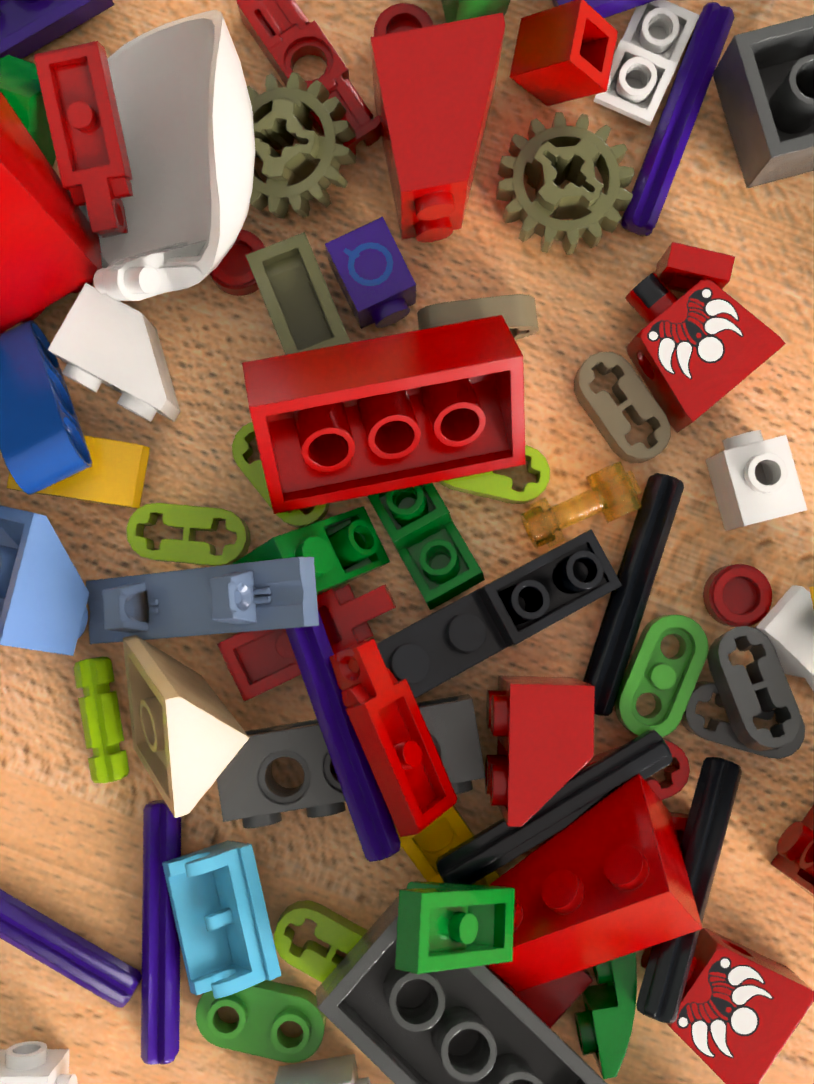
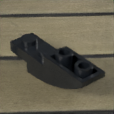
M591 529L376 644L386 668L390 669L398 681L406 678L414 698H417L501 650L522 642L621 587L622 584Z

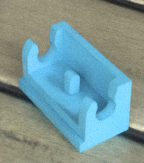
M227 840L162 863L191 993L200 995L213 991L214 999L232 995L265 980L271 981L282 976L252 844Z

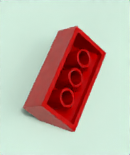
M502 315L242 363L249 410L273 514L526 464L523 354Z

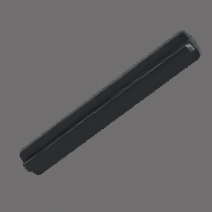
M655 473L648 478L617 574L622 586L611 592L583 681L595 686L594 714L599 716H609L612 713L682 496L684 484L673 476Z
M648 730L578 772L522 827H508L503 818L438 857L436 861L437 870L443 882L474 884L566 828L638 773L645 780L670 765L673 758L668 745L655 730Z
M707 757L703 761L680 844L701 924L742 775L739 765L719 757ZM700 930L652 946L636 1003L637 1010L640 1013L662 1023L673 1024L676 1021Z

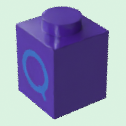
M383 217L325 243L331 269L361 329L375 323L377 328L387 327L409 314V306L416 303V283Z

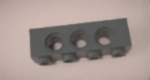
M469 694L417 702L455 794L472 790V780L486 778L473 699ZM317 719L245 731L250 738L217 778L223 822L242 819L243 828H258L278 823L282 820L281 812L306 808L307 817L315 818L334 815L346 810L344 803L346 801ZM280 757L295 759L304 771L303 784L295 788H285L279 785L272 775L273 761Z

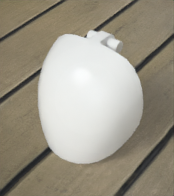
M218 10L206 11L161 25L124 44L107 59L133 180H130L133 196L121 198L124 205L128 233L106 238L98 235L103 268L96 271L93 282L99 293L108 294L117 301H139L163 293L187 289L200 283L217 268L232 248L247 217L253 189L255 163L253 111L240 59L223 15ZM86 205L80 206V209L89 221Z

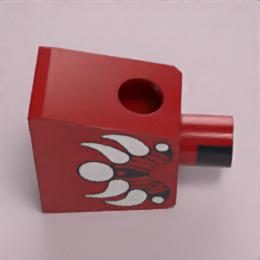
M653 272L625 297L648 324L626 347L628 356L654 399L666 414L670 425L677 433L693 423L786 344L779 335L719 286L705 278L677 299Z
M703 928L698 936L677 1019L673 1024L668 1025L725 1084H759L813 1004L814 990L786 966L716 932ZM652 946L646 948L641 957V967L645 970Z

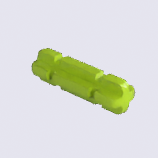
M108 657L80 660L75 663L73 670L76 688H83L84 697L78 698L86 749L92 748L93 757L88 758L91 779L94 783H108L121 780L128 775L129 766L126 750H120L119 743L124 741L117 692L110 691L109 685L110 682L115 681L112 662Z

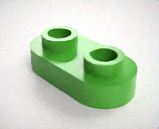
M663 615L650 621L643 629L624 673L614 704L618 720L630 732L639 736L648 730H655L661 737H665L679 725L708 656L707 636L696 621L683 615ZM669 634L674 635L680 645L678 653L671 658L665 657L660 647L663 638ZM644 693H651L656 701L655 709L649 715L641 716L636 709L637 699Z
M269 980L214 999L213 991L203 993L196 1008L198 1029L211 1044L287 1063L301 1062L312 1056L322 1042L326 1025V1016L317 1008L316 995L300 987ZM224 1006L232 1007L238 1013L239 1020L234 1023L222 1021L218 1015V1009ZM287 1021H294L301 1026L303 1033L295 1038L288 1037L283 1034L280 1025Z

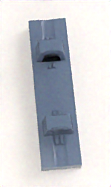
M291 557L86 581V588L89 591L87 603L90 610L88 623L90 644L123 642L124 637L137 635L143 640L319 626L314 557Z

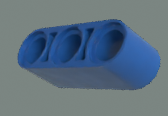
M29 320L0 334V450L12 477L28 495L41 491L92 466L91 456L57 357L48 351L50 343L43 331L33 320Z

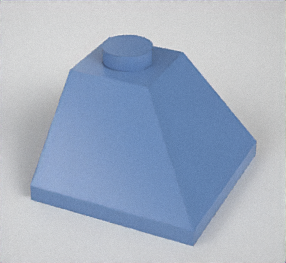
M0 505V645L73 656L77 640L84 633L88 621L86 605L89 591L47 516Z

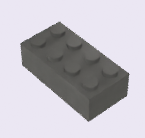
M814 14L734 35L713 73V78L746 188L814 171Z
M399 896L316 989L317 1008L395 1084H607L487 966L423 974L396 970Z

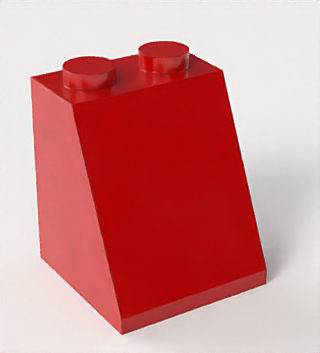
M503 12L370 37L374 101L377 116L379 115L381 137L402 240L416 237V240L419 242H435L449 237L453 230L462 228L495 91L506 26Z
M0 91L1 334L20 322L25 323L36 319L46 307L66 295L79 293L85 283L92 285L94 274L103 266L98 234L92 233L90 222L80 207L73 204L71 194L62 187L61 179Z

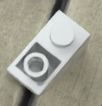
M85 283L48 348V351L67 364L62 374L93 392H97L103 383L122 393L117 404L149 422L152 421L156 412L175 422L180 413V408L157 329L138 310L121 301L112 299L108 294L99 293L95 287Z

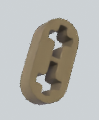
M516 294L443 302L426 306L417 313L419 330L502 315L514 339L528 337L539 331L535 298L530 295Z
M599 352L590 356L576 374L574 392L579 403L613 452L621 459L630 463H643L660 454L666 448L671 437L670 423L666 414L633 367L621 355L613 352ZM594 369H597L602 375H606L611 371L616 375L618 381L613 385L612 391L621 403L617 406L607 391L603 390L595 394L590 389L589 385L595 379ZM624 410H626L635 424L641 425L647 421L651 425L653 432L647 437V441L651 446L649 449L642 442L635 443L632 446L627 442L625 435L632 428L622 413Z

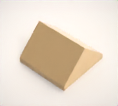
M137 635L124 637L123 647L133 748L174 818H178L190 813L250 737L202 675Z

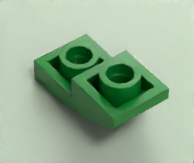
M433 483L367 496L430 610L485 580L481 568L454 525L450 512Z
M636 952L593 966L594 976L599 985L588 986L584 990L582 995L585 1011L575 1013L577 1035L582 1054H593L603 1079L617 1077L632 1033L637 993Z

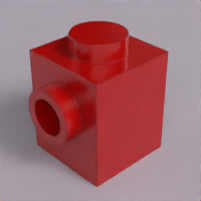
M574 0L523 17L520 22L509 77L546 106L606 92L618 31L584 0Z

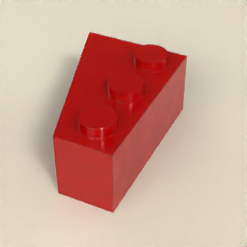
M640 773L632 777L489 885L515 888L513 962L486 966L513 989L520 992L703 929L671 813Z

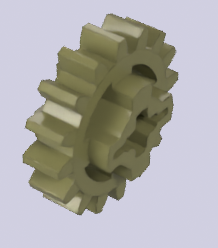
M292 72L287 86L283 87L275 76L270 74L266 76V92L259 95L249 85L247 86L253 111L255 157L263 161L261 173L267 177L266 183H264L254 166L250 204L259 211H262L268 205L269 212L282 219L285 218L289 205H291L293 210L303 218L308 217L310 200L315 198L326 207L331 204L330 196L326 191L331 183L342 188L347 186L348 182L339 172L341 164L349 165L356 163V156L343 143L356 137V132L348 121L341 120L347 112L345 107L337 97L328 99L330 93L320 81L316 79L307 89V83L298 73ZM309 112L319 117L325 137L319 136L315 131H312L313 121L309 118ZM294 138H295L300 144H296V143H295V145L292 146L293 143H294ZM276 150H282V154L280 155Z
M562 112L555 113L552 127L546 129L537 118L532 120L528 131V140L515 134L511 138L509 147L511 156H502L498 175L504 178V180L498 182L496 199L511 201L505 207L503 220L505 223H511L520 219L523 225L519 239L524 242L534 233L541 236V251L545 253L549 251L554 240L562 241L567 255L574 253L579 238H583L585 243L591 248L597 246L602 237L601 228L613 233L622 219L618 211H626L633 196L631 192L624 188L629 186L635 174L634 168L618 166L626 154V145L620 144L610 148L606 141L611 128L605 125L595 134L588 131L589 120L588 115L585 114L579 117L575 127L566 125V119ZM595 166L602 176L603 184L595 178ZM524 174L528 176L527 184L535 189L536 198L533 202L530 201L525 190ZM565 180L570 181L563 189L558 187Z

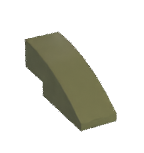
M305 232L245 255L285 355L351 343Z

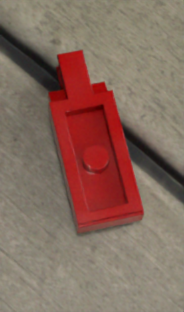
M98 41L34 54L62 187L70 191L75 206L86 205L93 234L106 238L128 233L124 205L121 198L133 196L132 184L130 182L133 178L105 47Z
M350 584L337 590L331 588L317 595L318 611L334 654L374 636L367 621L396 607L386 584L357 598ZM286 629L240 632L217 643L244 702L301 675Z
M374 638L353 644L329 658L338 687L342 690L343 705L347 707L346 712L399 836L416 835L455 805L458 798L407 679L398 681L390 669L386 668Z

